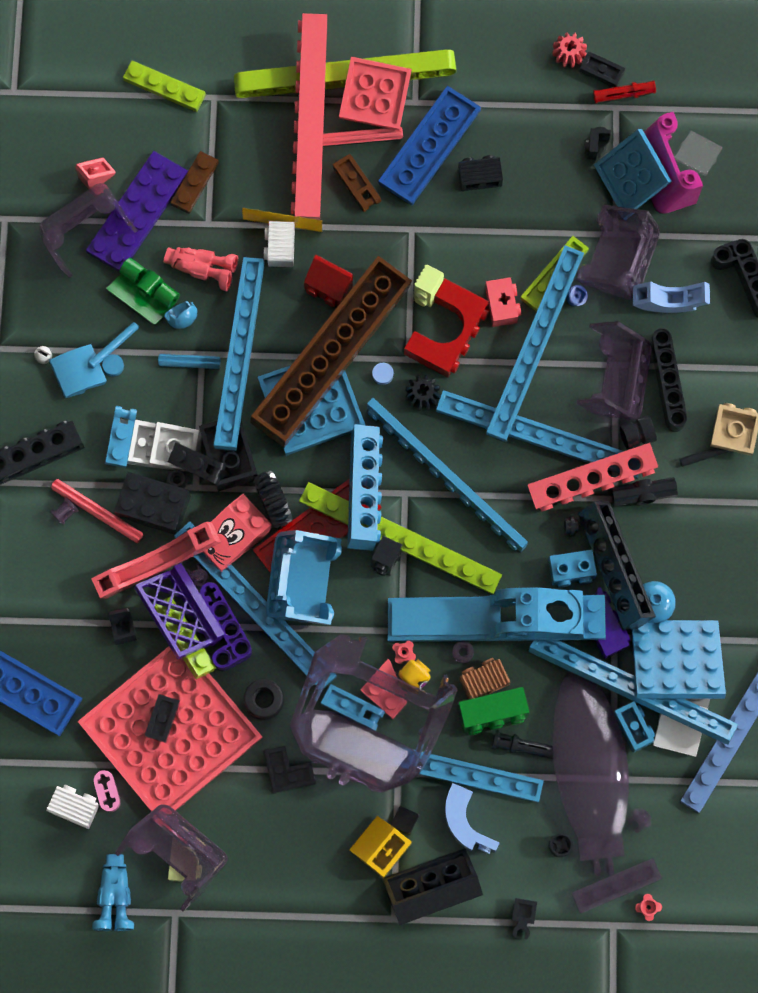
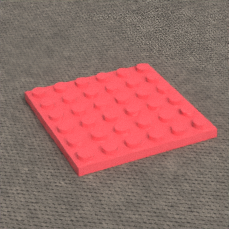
M170 646L78 721L161 823L263 738L210 673L195 679L183 658L177 660ZM159 694L180 701L167 743L145 737Z

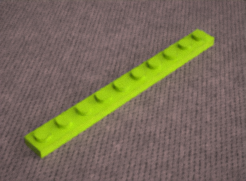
M308 482L299 502L348 525L349 501ZM381 517L380 524H377V530L381 531L380 540L382 536L402 544V552L492 595L494 594L502 574ZM361 524L363 527L368 528V525Z

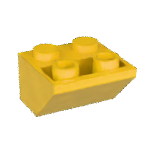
M376 816L349 851L384 879L412 842L379 816Z

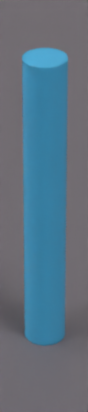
M135 322L129 325L88 362L89 366L94 369L139 329L138 325Z

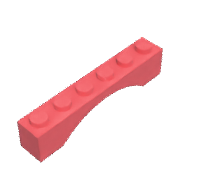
M206 521L186 531L162 547L130 562L109 569L91 579L99 597L108 599L221 543V540L213 523Z

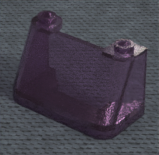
M603 205L601 212L597 216V223L602 230L591 264H583L578 269L577 280L582 285L633 301V285L644 282L659 239V226L649 211Z

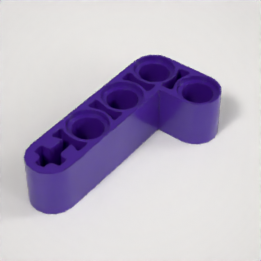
M208 582L201 587L200 594L225 635L223 637L227 645L214 652L212 660L218 670L227 671L250 658L252 648L219 587L215 583ZM208 590L214 592V596L217 601L214 604L210 596L207 594ZM218 608H225L227 610L223 617L215 615ZM230 626L237 628L236 634L232 636L226 634V629ZM239 645H246L248 650L245 654H238L236 648ZM219 656H228V662L225 665L218 664L217 659Z

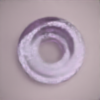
M461 641L454 645L452 655L457 662L467 663L473 658L474 649L470 643ZM461 649H465L467 651V655L461 656L459 654V651Z

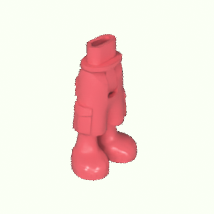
M177 247V249H167L163 262L171 265L174 269L176 268L179 271L190 274L194 278L207 280L209 277H212L218 281L221 290L228 291L232 282L231 272L234 273L238 265V255L229 254L219 257L209 250ZM213 265H217L223 267L224 269H215L211 267H213Z

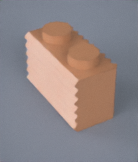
M490 658L482 662L480 668L474 669V667H470L462 671L463 675L460 676L459 680L468 699L486 696L510 685L511 682L500 659L494 661V658Z

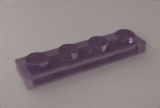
M652 858L571 894L581 914L659 881L662 877Z

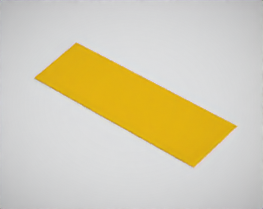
M242 208L244 220L269 223V221L294 222L295 228L322 232V220Z

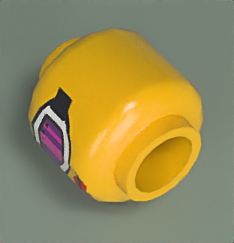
M419 659L416 661L409 660L399 671L398 675L402 679L399 683L408 692L411 689L420 691L430 680L429 672L431 670Z

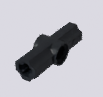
M674 477L654 481L643 479L631 485L611 488L614 507L634 503L645 505L653 503L658 499L678 495L677 483Z

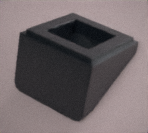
M400 806L391 826L410 836L420 814Z

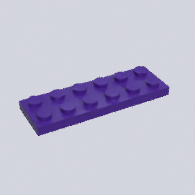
M153 151L86 249V252L120 272L123 263L135 255L179 189L188 170Z

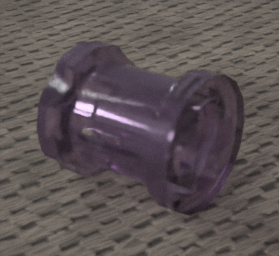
M67 497L64 498V502L56 510L52 509L50 511L62 525L66 524L65 521L73 513L79 512L77 507Z

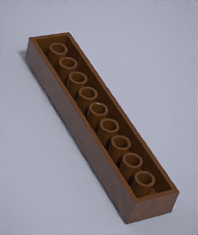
M377 256L252 414L250 423L285 448L409 290L412 280L380 256Z

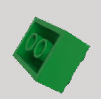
M523 687L461 701L457 707L463 733H469V736L482 733L481 730L490 727V730L503 728L504 724L510 722L511 725L522 724L530 713Z

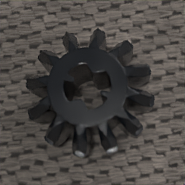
M417 375L416 381L409 380L410 386L406 387L405 391L409 393L406 395V400H412L410 402L411 407L418 404V410L421 411L422 406H425L426 410H430V404L433 406L437 405L436 399H440L441 394L438 393L440 385H435V378L428 381V375H425L424 380H421V377ZM420 390H424V392H426V395L422 396V393L420 394Z

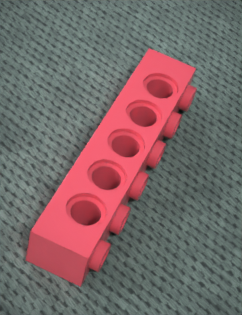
M647 443L528 484V488L535 509L540 508L541 512L552 509V504L561 502V505L574 501V496L581 494V497L584 498L593 495V490L601 488L602 491L613 488V483L622 481V484L634 481V476L642 474L645 477L654 474V469L658 468V464L651 444ZM634 458L640 462L638 470H631L628 467L630 459ZM612 465L617 466L620 470L619 476H609L608 468ZM594 472L599 475V482L597 484H590L588 482L587 476L589 473ZM571 479L577 480L579 489L570 491L567 488V482ZM555 486L559 490V495L556 498L547 496L546 491L549 487Z

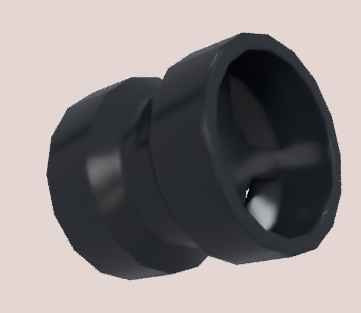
M557 834L549 842V850L556 857H564L572 849V841L565 834Z

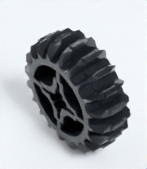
M263 472L254 477V484L272 526L278 528L292 522L291 511L274 472Z

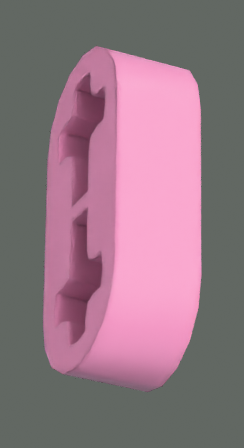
M99 771L94 777V785L100 806L107 812H114L120 806V797L115 779L109 771ZM102 775L110 778V781L107 782V790H105L103 784L98 783V781L102 780ZM106 793H110V797L116 799L111 808L108 805H104V802L107 801Z

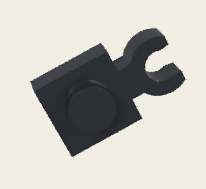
M515 898L512 921H516L518 924L513 929V937H516L517 931L522 929L525 931V939L529 938L530 931L527 924H534L537 908L536 901Z

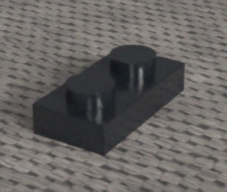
M589 51L579 72L612 87H617L626 68Z
M158 695L145 737L167 743L180 704L179 700Z

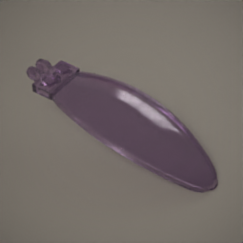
M568 671L559 688L553 724V761L557 786L567 817L577 835L579 860L592 859L593 872L595 877H597L601 873L598 859L606 858L608 875H614L612 857L625 856L621 833L626 817L629 796V771L625 745L616 717L600 686Z

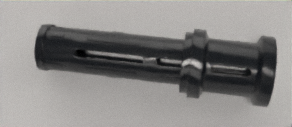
M499 730L495 731L492 749L494 750L500 748L509 750L512 754L518 751L557 761L560 747L520 739L517 734L513 736L503 734Z

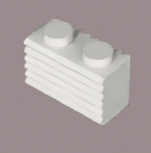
M269 221V228H265V240H268V247H264V260H268L269 267H293L294 222Z
M64 785L63 788L57 786L46 811L89 829L100 806L95 802L97 798L84 793L83 797L75 794L76 789Z

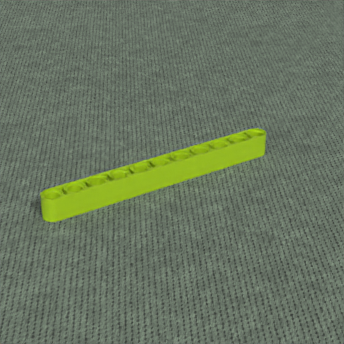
M452 50L364 58L365 60L412 69L410 80L451 76L457 72L455 55ZM350 60L326 63L325 89L345 87ZM296 66L238 72L233 76L235 96L238 98H251L296 93V80L300 81V73H296Z

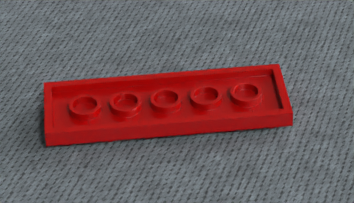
M349 479L331 493L349 501ZM378 505V511H380L382 507ZM309 508L254 548L253 552L271 574L274 543L278 533L299 530L342 539L348 534V525Z

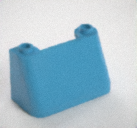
M299 530L278 533L274 543L266 605L268 617L331 625L334 610L331 604L325 603L330 561L336 560L341 555L342 539Z

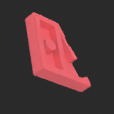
M387 659L360 691L393 720L406 706L407 700L391 661Z

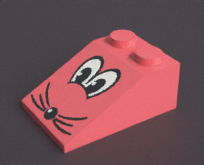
M242 494L211 521L221 543L203 551V553L222 572L267 536L272 524Z

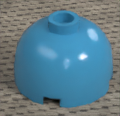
M651 581L644 583V589L656 616L648 623H660L668 620L675 609L673 591L662 582Z

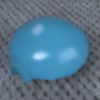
M185 301L166 312L164 317L173 328L183 329L195 321L197 318V308L193 302Z

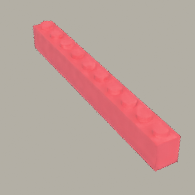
M302 13V20H298V33H302V38L297 41V53H301V60H297L296 73H300V81L296 80V93H299V101H295V113H299L298 121H294V133H298V141H294L293 154H297V161H293V174H296V182H292V194H296L295 202H291V214L297 217L320 220L327 14Z

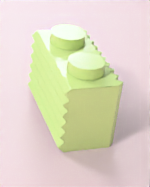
M429 265L424 266L420 276L416 279V283H414V299L417 304L423 307L426 305L431 307L433 305L435 294L444 280V273Z

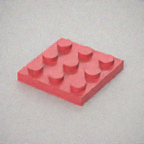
M351 57L339 118L399 131L412 69Z

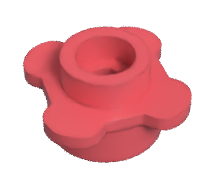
M406 641L403 644L395 643L392 649L395 651L396 663L402 664V662L415 660L416 655L412 649L414 646L413 642Z
M645 894L643 900L635 906L636 912L642 913L647 921H652L654 915L662 909L661 903L652 899L650 894Z

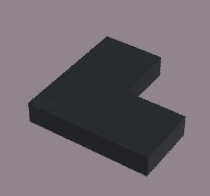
M286 746L264 750L273 794L316 784L311 762L290 767Z

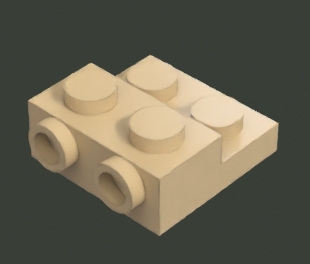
M730 403L720 404L716 412L710 446L752 456L758 433V413L752 408L739 409Z

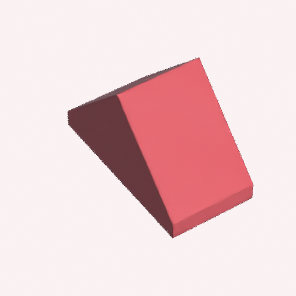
M104 158L78 163L75 166L78 178L90 192H93L116 173Z

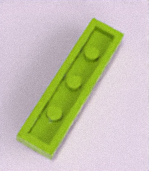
M131 61L123 76L125 82L195 112L198 111L206 96L205 91L135 61Z
M574 236L565 244L568 247L584 252V256L589 251V248ZM563 248L520 297L524 303L536 312Z
M170 597L164 599V601L169 602ZM155 604L156 612L165 615L167 607ZM170 608L168 616L180 620L182 612ZM183 617V621L188 623L186 618ZM166 621L165 626L167 630L176 633L178 625ZM181 626L179 634L190 638L192 630ZM194 635V640L199 641L197 636ZM177 639L176 645L180 651L188 648L189 643ZM204 648L183 657L195 679L213 672L216 668Z

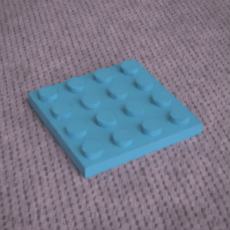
M290 366L258 376V381L265 398ZM345 371L285 448H283L286 456L350 434L354 424L365 425Z
M666 620L660 623L647 622L640 628L631 629L636 698L725 699L726 690L718 621Z

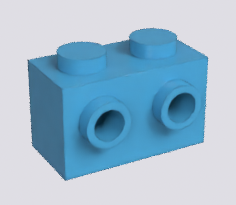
M593 550L549 557L548 562L552 585L567 587L572 582L578 581L580 584H588L597 576Z
M635 701L614 711L613 716L632 753L651 745L655 741L653 738L655 737L654 731L650 725H646L643 719L645 717L640 705H636Z

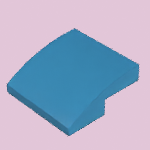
M91 344L61 354L49 361L64 398L83 394L85 390L104 385L107 382L100 364L94 369L88 364L96 356Z

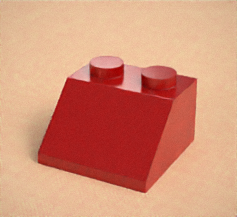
M315 255L305 278L304 288L312 297L316 298L319 296L329 306L338 307L353 288V274Z

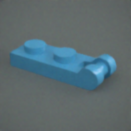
M120 406L115 407L105 464L126 468L136 419V409L125 410ZM120 417L127 418L128 423H119Z
M330 684L321 701V705L372 731H376L378 727L377 722L385 713L382 709ZM366 711L372 713L369 720L363 717Z

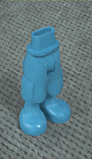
M122 854L106 855V864L103 865L101 885L97 897V905L102 907L100 918L92 923V930L112 931L111 911L113 905L116 906L114 930H134V922L129 920L126 915V907L131 905L130 888H128L127 866L124 864V855Z

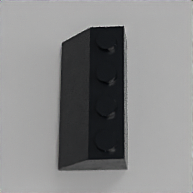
M466 848L392 874L383 879L399 926L483 895L477 873Z

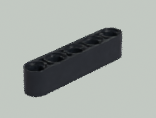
M659 328L654 332L650 341L666 426L672 432H679L687 421V412L672 335L667 329ZM663 337L666 343H658L656 338ZM660 357H667L670 363H662ZM666 376L671 377L674 383L668 384L663 378ZM670 396L675 397L678 403L672 404L667 398ZM679 417L682 423L675 424L671 418Z

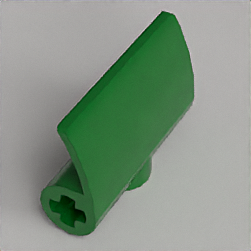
M131 257L121 266L120 275L107 287L109 292L154 325L164 318V314L172 309L180 297V294L164 283V280L150 269L147 270Z

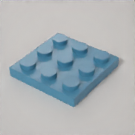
M637 129L594 164L623 217L629 216L672 182L642 129Z

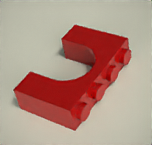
M444 279L435 294L434 302L452 311L461 319L463 324L462 333L452 342L438 343L414 331L404 348V355L449 378L451 372L456 373L460 362H458L460 356H465L470 348L468 342L471 337L475 339L480 330L478 325L481 320H486L490 309H488L489 301Z

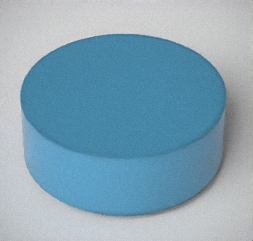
M111 354L103 360L102 367L107 375L118 376L124 370V363L120 356Z

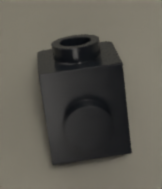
M605 127L591 128L589 139H585L584 152H588V159L596 160L598 141H610L611 130Z
M129 608L117 609L108 613L115 645L137 640Z

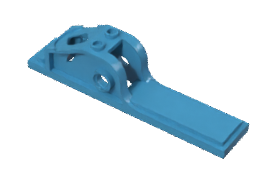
M506 588L495 591L494 595L484 597L388 598V642L606 640L605 595H583V591L551 588ZM551 605L568 607L572 612V618L564 622H557L547 612L546 607H551ZM516 606V621L501 622V607Z

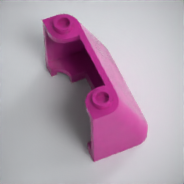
M674 111L660 116L644 131L672 180L669 185L651 198L656 211L663 214L696 204L703 188L702 181L697 172L694 170L679 171L668 141L672 138L671 134L676 131L678 126Z

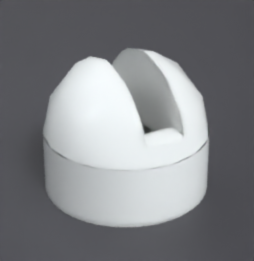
M40 346L35 350L34 356L38 363L47 364L52 359V353L48 347ZM42 351V352H44V353H46V354H48V355H47V357H46V356L40 354L39 352Z

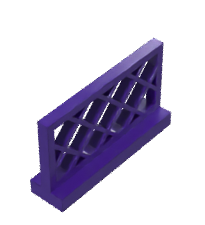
M182 563L175 565L172 570L135 585L136 592L177 660L209 645L212 647L219 644L225 635ZM170 578L173 588L161 586L162 580ZM148 586L156 589L155 596L147 595L143 588ZM159 591L171 594L169 602L157 598ZM173 596L182 598L184 601L183 607L172 604ZM155 604L167 607L165 615L156 612ZM170 608L182 612L180 620L168 616ZM184 614L193 616L195 620L194 625L183 621ZM166 621L178 625L176 633L167 630L165 626ZM181 626L192 630L190 638L179 634ZM195 631L204 634L207 640L204 642L194 640ZM177 639L189 643L188 648L180 651L176 645Z

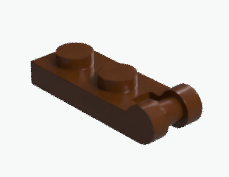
M351 154L333 164L334 170L363 212L369 210L371 205H377L381 202L380 196ZM368 192L370 197L364 199L362 195Z

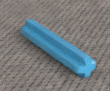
M159 354L158 364L159 366L219 369L221 360L220 357Z

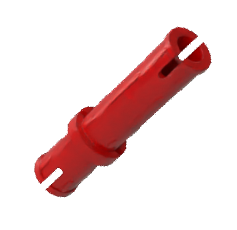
M653 80L593 90L594 101L596 104L628 97L638 98L640 95L655 94L656 84Z

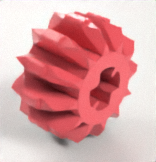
M568 32L565 33L564 37L559 35L557 38L558 42L553 43L554 50L552 54L554 57H557V63L563 62V67L570 64L573 68L575 63L580 65L582 59L586 57L587 53L585 50H587V45L583 43V37L576 38V32L573 36H570Z

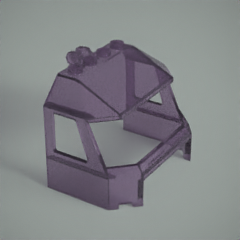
M340 634L314 653L290 728L302 754L309 757L312 762L321 763L329 768L327 778L332 780L337 773H341L339 781L341 785L347 784L350 779L353 782H360L368 786L374 792L383 793L408 784L424 769L448 718L458 689L455 685H449V678L446 674L442 678L436 696L360 661L368 638L359 637V640H350L349 635ZM330 673L354 675L428 710L429 714L426 723L418 731V734L421 736L416 750L414 751L412 748L337 712L313 710ZM317 683L305 712L301 714L310 687ZM428 739H430L423 753V756L420 759V755L424 747V744Z

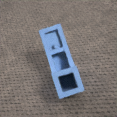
M651 281L633 285V306L647 311L680 313L695 311L696 307L710 304L709 284L706 282L684 287H664Z
M452 783L445 803V818L450 833L461 846L469 851H472L474 845L477 844L479 845L478 849L485 853L496 852L499 842L477 833L470 827L467 821L466 808L473 792Z

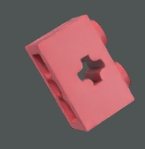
M511 277L486 281L485 291L487 301H489L488 306L492 327L516 324L518 316H521L520 304L515 302V296H517L516 284H512ZM502 299H504L505 303H507L506 305H503V302H501Z

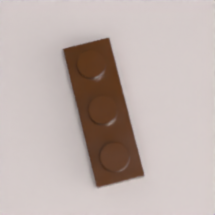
M200 151L173 197L171 206L190 214L219 163L218 159Z

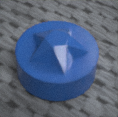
M581 285L571 286L566 300L571 306H581L587 301V291Z

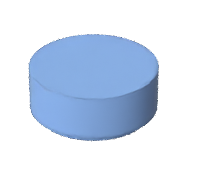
M387 363L377 364L372 371L374 381L380 385L390 383L393 379V368Z

